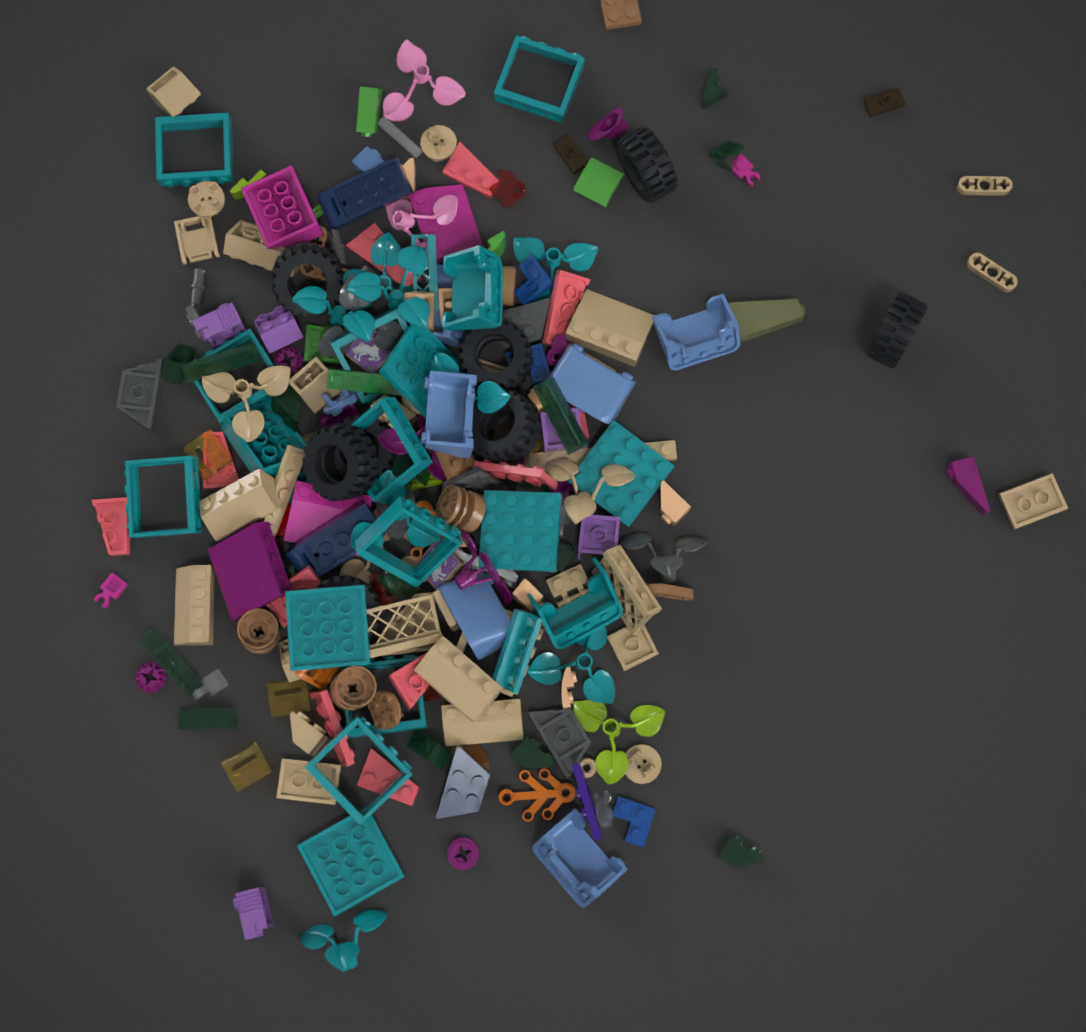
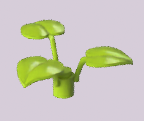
M590 700L574 702V714L585 731L596 732L599 726L602 725L604 732L610 737L612 752L609 750L602 751L597 756L595 762L597 772L608 785L619 781L625 775L629 765L627 755L622 751L616 752L614 737L620 734L621 727H636V732L640 736L651 737L661 728L665 716V711L662 708L653 705L639 706L630 714L634 724H618L614 719L604 721L607 717V709L603 703H595Z

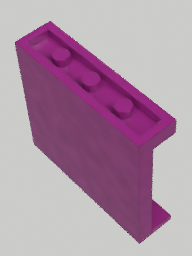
M255 522L207 549L232 621L240 620L242 615L249 610L260 609L278 598L286 597L285 591H292L269 522Z

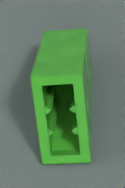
M360 86L356 132H361V136L372 137V133L376 134L378 131L383 98V89Z

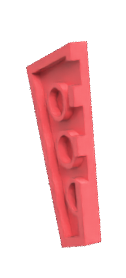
M373 223L346 244V248L356 253L364 261L369 262L378 271L383 272V265H376L371 259V249L379 237L384 235L379 227ZM398 264L392 267L386 265V275L395 283L401 285L406 269L401 268ZM410 271L404 286H413V276L410 274Z
M556 270L542 344L551 346L552 340L560 334H565L566 337V331L578 303L585 294L583 293L586 285H589L591 279L563 270Z
M489 460L475 461L473 469L480 467L493 477L505 480L507 476L508 479L514 482L522 483L524 480L538 487H541L542 483L548 485L549 489L556 490L558 485L553 478L544 472L543 468L534 466L532 469L521 464H516V466H511L505 462L494 464Z

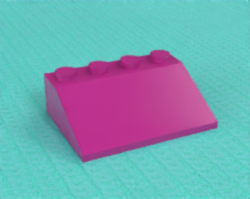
M292 165L241 188L268 250L309 242L324 235Z
M463 184L425 188L409 195L414 214L430 216L435 215L433 206L441 197L446 195L457 196V213L450 224L440 225L437 222V218H416L421 234L436 235L437 265H443V256L479 245L483 247Z
M296 481L283 541L298 542L364 499L371 508L372 499L370 496L362 495L343 501H329L319 495L320 493H316L312 489V485Z

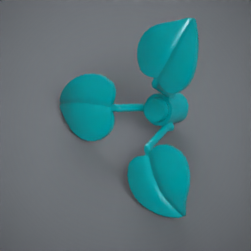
M390 233L382 235L374 243L371 249V259L374 264L383 265V273L379 276L381 279L380 285H383L386 290L393 291L395 289L391 286V279L386 275V265L391 267L397 265L396 258L401 247ZM404 286L402 293L412 292L413 287ZM369 302L365 307H358V311L367 309L372 302Z
M515 237L513 240V250L520 264L523 263L532 254L539 261L546 258V264L551 267L550 278L553 282L554 268L560 265L561 259L566 263L569 262L572 270L582 272L592 266L598 252V247L594 245L574 243L564 250L563 255L557 248H550L545 252L544 244L537 238ZM553 286L534 302L548 298L551 300Z
M405 247L398 252L397 264L406 270L399 290L395 289L389 295L385 287L380 285V277L374 273H361L349 283L347 292L368 302L377 300L381 296L382 290L385 300H388V307L390 309L397 307L398 313L403 320L416 327L427 328L430 316L428 302L420 297H412L408 301L404 299V294L402 293L408 272L419 275L427 268L428 256L422 247Z
M360 269L348 270L343 275L342 281L345 283L349 274L357 276L367 271ZM316 286L305 287L293 297L292 302L312 314H320L328 307V314L331 315L330 323L333 326L341 327L344 325L356 337L366 342L370 341L375 327V320L368 312L359 310L355 313L350 311L347 314L346 308L342 305H337L332 309L330 302L326 300V291Z
M437 352L434 355L430 371L460 373L459 366L452 357L441 352ZM485 381L478 389L474 390L475 398L473 405L478 401V409L481 412L494 413L509 401L511 395L497 383Z
M389 469L379 477L378 481L384 489L397 477ZM402 486L388 499L379 501V503H389L391 506L400 496L405 498V487ZM402 513L396 519L397 521L406 519V525L409 527L406 531L407 539L416 547H426L441 540L439 533L412 518L410 523V516ZM361 522L354 527L351 533V547L356 550L355 541L372 525L371 523ZM380 535L372 544L381 548L384 542L383 537Z
M605 627L576 642L578 645L584 646V653L579 655L575 662L559 666V658L553 653L546 652L537 656L527 670L528 674L535 681L545 685H553L562 678L560 669L576 666L579 670H587L590 677L583 684V693L588 700L595 703L612 704L615 699V685L612 677L604 670H598L592 675L590 667L592 666L593 659L588 654V648L598 650L606 644L607 631Z
M367 909L358 913L353 919L354 925L357 926L355 928L354 943L346 942L337 945L333 938L330 937L334 933L333 928L323 924L307 929L300 936L299 940L304 947L309 949H317L324 946L327 941L331 942L333 946L329 947L325 952L326 960L335 968L346 972V970L353 969L358 965L357 955L359 953V946L357 943L359 931L370 932L376 929L386 920L388 913L378 909Z

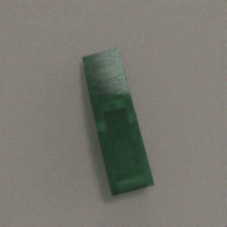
M154 627L138 640L191 699L206 687L205 683Z

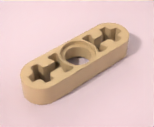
M964 176L959 180L957 190L962 195L1004 196L1010 192L1013 184L1008 177ZM964 182H967L968 189H965ZM987 182L989 189H981L980 183ZM1001 183H1004V186H1007L1005 190L1002 189V186H1000Z
M974 253L969 257L967 261L969 270L1003 292H1011L1017 286L1018 281L1015 275L984 255ZM976 259L979 260L977 266L973 264ZM989 268L995 269L997 276H989L987 270ZM1002 274L1003 277L1000 279V281H997ZM1009 279L1011 285L1006 286L1005 283Z

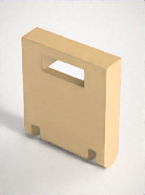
M197 216L174 221L183 265L187 264L186 258H189L190 263L212 259V252H214L216 257H220L212 217ZM202 223L204 226L201 229L186 231V226Z

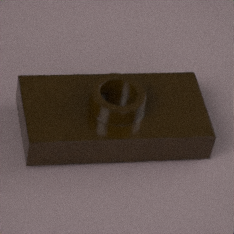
M899 88L864 98V104L869 117L904 107L905 105Z
M569 134L553 143L554 148L573 175L586 167L588 161Z

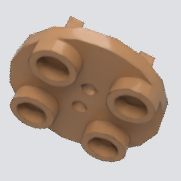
M386 690L377 692L372 701L367 705L375 722V727L379 730L395 728L399 724L401 717H404L396 695Z

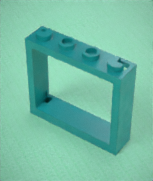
M515 36L494 91V101L563 123L584 69L585 58L578 53H569L559 47L553 48L544 42H535L525 36ZM518 48L575 66L560 108L503 89Z
M229 113L155 117L156 179L160 186L172 188L173 186L181 185L189 187L192 184H198L203 181H211L218 184L234 182L232 119ZM223 128L225 170L164 174L163 131Z
M397 307L374 318V330L396 318L404 333L408 326L405 320L400 317ZM349 331L329 341L340 364L347 371H351L340 347L358 338ZM355 391L362 404H370L377 400V396L381 395L379 393H367L364 395L363 392Z
M251 329L242 333L240 331L237 337L224 341L220 347L215 350H209L205 353L204 357L199 360H193V363L186 367L187 372L221 425H223L225 415L246 408L245 404L241 401L221 414L214 401L206 394L197 374L249 342L253 343L267 367H273L274 365ZM263 389L247 398V402L250 407L275 396H269Z
M383 397L351 424L364 431L385 413L414 462V465L384 489L376 477L374 484L371 485V489L367 492L373 502L385 501L432 463L431 458L395 397Z
M180 456L125 461L126 471H124V475L126 477L125 494L127 496L126 513L128 515L127 528L129 529V538L202 533L199 505L198 457ZM184 464L188 528L142 531L138 467Z
M402 496L355 541L357 555L415 587H418L463 544L461 531L456 526L449 525L441 517L437 518L427 509H422L412 500H407ZM402 513L407 514L446 537L416 567L372 544Z
M406 654L401 659H395V656L383 658L384 661L376 662V659H370L371 665L360 666L369 671L403 667L419 657H415L414 654ZM351 666L341 667L340 670L342 671ZM424 693L418 699L420 719L399 722L395 728L389 730H379L375 725L370 726L369 729L373 733L378 731L379 734L428 728ZM345 710L346 724L348 725L354 719L353 711ZM354 727L348 733L349 738L367 736L360 727Z
M356 716L305 765V768L361 825L413 774L410 772L412 767L405 760L401 762L396 757L398 752L391 745L388 748L383 743L385 739L379 732L373 733L369 729L371 724L364 717L360 719ZM357 725L403 772L362 813L316 766Z

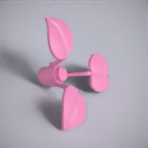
M405 40L398 51L396 62L402 72H414L413 84L406 98L401 93L396 92L386 96L383 102V116L391 121H403L409 118L413 113L414 106L408 100L417 83L424 84L429 81L431 87L434 88L433 98L437 103L445 106L456 103L465 97L466 92L459 83L449 77L437 78L434 85L432 76H429V67L426 65L427 58L425 53L409 40Z
M455 195L441 197L433 206V212L435 213L433 216L413 214L412 204L406 199H401L386 206V211L392 227L396 230H403L411 237L413 234L409 231V228L414 226V218H437V222L440 225L450 224L457 213L458 199ZM418 238L415 239L416 246L423 249L426 247L425 242L420 243Z

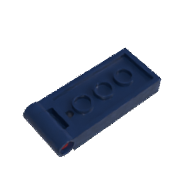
M394 157L319 193L317 199L330 230L349 225L414 192L400 159Z
M364 499L296 542V544L285 551V554L298 572L310 565L317 576L320 577L357 554L356 550L351 547V533L354 527L361 522L373 524L378 518ZM386 530L381 534L382 537L386 535Z

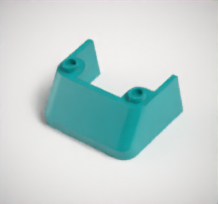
M593 558L592 561L598 573L587 582L589 592L556 610L553 604L548 602L538 606L531 593L527 594L536 615L542 618L541 624L557 649H564L616 621L623 613L622 606L608 574L596 558Z

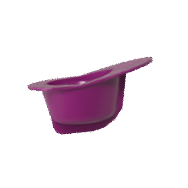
M616 108L593 125L588 133L589 140L595 141L602 137L616 139L621 136L629 127L622 117L623 110Z

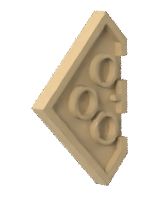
M433 592L414 594V596H413L412 598H416V597H420V596H424V595H428V594H432V596H433ZM433 596V600H434V604H435V609H436V602H435V598H434V596ZM429 599L422 600L417 608L427 613L430 608ZM406 605L399 614L407 618L413 608ZM415 610L410 620L419 625L425 615ZM397 615L391 625L400 630L406 620ZM427 617L421 627L427 631L435 629L434 621ZM408 622L402 632L412 635L417 627ZM389 626L383 637L392 640L396 637L398 631ZM435 643L382 655V657L428 652Z

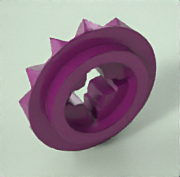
M291 346L282 347L281 350L276 351V355L273 358L274 366H286L291 369L290 376L298 373L303 366L301 352ZM285 355H287L290 359L293 358V360L290 361L291 367H289L287 363H283L286 360Z
M147 662L136 671L134 680L137 687L143 692L155 693L165 685L166 672L160 664ZM151 672H153V676L158 680H150V682L148 683V679L145 678V676L143 675H150Z
M468 838L454 840L447 851L448 861L454 868L459 870L472 868L479 858L477 845ZM460 845L464 851L471 850L466 855L467 862L462 857L455 858L460 853Z

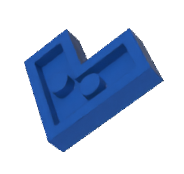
M532 254L519 265V268L528 280L515 290L514 293L522 305L533 303L554 285V282L535 255Z
M542 343L531 346L533 364L530 366V374L533 385L546 382L550 376ZM513 351L505 353L508 366L513 360Z
M618 796L612 816L630 822L625 837L626 842L644 847L656 809Z

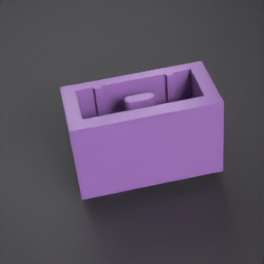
M278 306L274 311L262 314L254 320L269 354L303 338L289 309L287 311L284 310L282 306Z

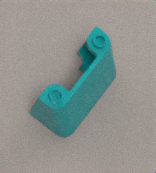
M480 245L443 256V271L448 277L453 279L452 312L448 311L443 314L442 328L455 331L489 329L501 326L503 264L500 257Z

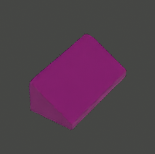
M347 404L342 408L343 411L336 416L324 414L318 418V421L325 428L334 426L338 422L342 424L347 417L350 420L355 419L354 415H360L354 404Z

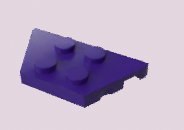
M580 763L572 765L578 788L575 789L577 798L582 800L584 805L581 808L584 820L588 819L594 841L602 839L599 819L584 772L581 769Z

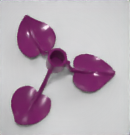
M419 414L417 417V423L421 427L416 433L417 436L425 432L426 418L422 414ZM386 429L378 435L379 442L389 452L397 455L408 453L395 429ZM433 450L432 459L434 461L428 466V471L437 480L446 481L445 473Z
M460 530L462 541L466 544L473 557L461 569V573L454 577L455 583L461 590H464L468 586L472 587L476 584L493 580L502 597L503 606H506L512 601V595L500 579L498 571L492 565L490 558L485 552L479 554L484 566L475 572L472 568L468 570L469 566L478 557L477 548L469 534L465 530ZM487 569L491 577L476 580L478 578L477 574Z

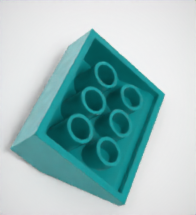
M272 398L249 407L250 412L259 410L265 420L264 429L255 440L246 442L234 432L232 427L235 415L239 412H246V408L225 415L222 431L251 473L261 469L275 480L287 445L304 450L307 444L276 400Z

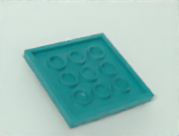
M410 324L379 370V373L426 418L428 389H424L425 377L429 378L430 366L434 355L437 352L449 355L458 364L460 374L464 373L460 367V361L428 328L423 329Z
M613 420L579 465V472L574 476L577 488L581 492H587L592 496L600 479L603 477L601 472L605 466L618 464L631 470L635 474V478L632 481L615 487L607 485L606 481H604L594 501L614 517H620V521L629 527L659 488L661 482L665 480L675 466ZM569 478L568 482L573 485L572 479Z
M484 490L486 508L481 526L479 554L485 552L490 558L492 565L499 570L556 572L562 494ZM479 557L478 568H482L484 564Z
M365 585L285 591L290 671L371 665Z
M368 806L359 811L362 813ZM350 815L297 845L334 917L405 877L373 815H370L361 825Z

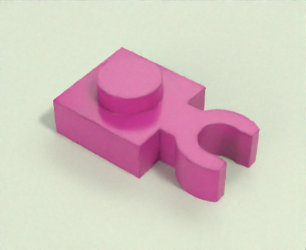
M742 154L735 158L727 167L739 180L745 178L746 184L749 187H752L754 184L750 180L751 178H755L757 181L760 180V175L757 172H752L754 166Z
M112 572L100 586L104 590L103 593L97 594L94 601L98 603L101 598H104L105 602L102 607L107 608L110 605V599L113 597L117 600L128 584Z

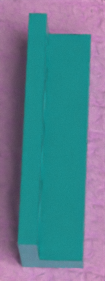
M411 235V247L416 246L415 239L426 238L424 250L428 256V265L425 271L427 270V275L424 272L419 275L412 273L413 291H418V288L421 292H425L428 288V292L434 293V311H439L436 235ZM422 274L428 279V284L424 289L417 285V279Z
M514 609L492 677L501 687L516 694L519 693L542 623V618L531 612Z

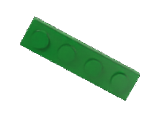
M328 369L327 389L403 396L379 373Z

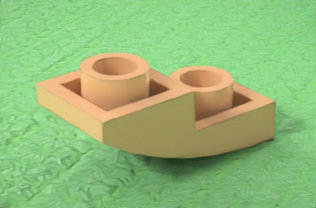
M566 667L562 680L561 696L563 709H571L570 704L574 703L572 692H567V689L574 688V683L577 682L575 671H571L570 667Z

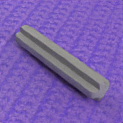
M382 117L378 121V125L415 158L421 155L422 149L388 119Z

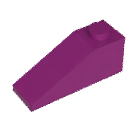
M974 456L951 462L946 469L949 480H952L953 485L982 516L988 514L990 508Z

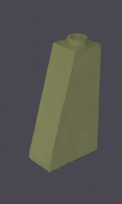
M798 299L728 303L739 324L740 343L802 322L805 315L804 306L799 304Z

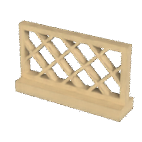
M621 545L606 550L603 553L604 557L599 563L607 572L609 579L610 573L613 574L614 581H611L612 586H614L620 604L621 602L625 603V610L623 609L621 618L631 634L634 635L654 614L659 613L662 608ZM596 567L592 571L593 575L598 573ZM620 589L624 590V597L621 596ZM631 605L634 606V613L631 612ZM632 618H635V626L632 623Z
M432 594L367 609V614L369 613L375 617L368 627V632L371 631L379 636L375 644L369 645L370 658L435 643L442 637ZM429 599L430 608L427 613L417 608L422 600ZM406 604L413 608L407 618L398 613L401 606ZM385 609L394 612L388 623L379 618V615ZM415 610L425 615L419 625L410 620ZM396 614L406 620L400 630L391 625ZM427 617L434 621L435 629L427 631L421 627ZM377 619L386 624L381 635L371 629ZM408 622L417 627L412 635L402 632ZM389 626L398 631L396 637L392 640L383 637Z

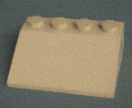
M587 289L566 331V340L635 367L652 328V316L655 315Z

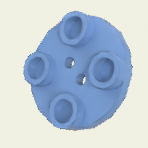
M340 390L339 395L331 400L327 394H323L321 397L327 404L323 409L324 413L332 414L333 416L340 414L344 406L347 404L351 405L358 400L356 397L357 393L355 391Z

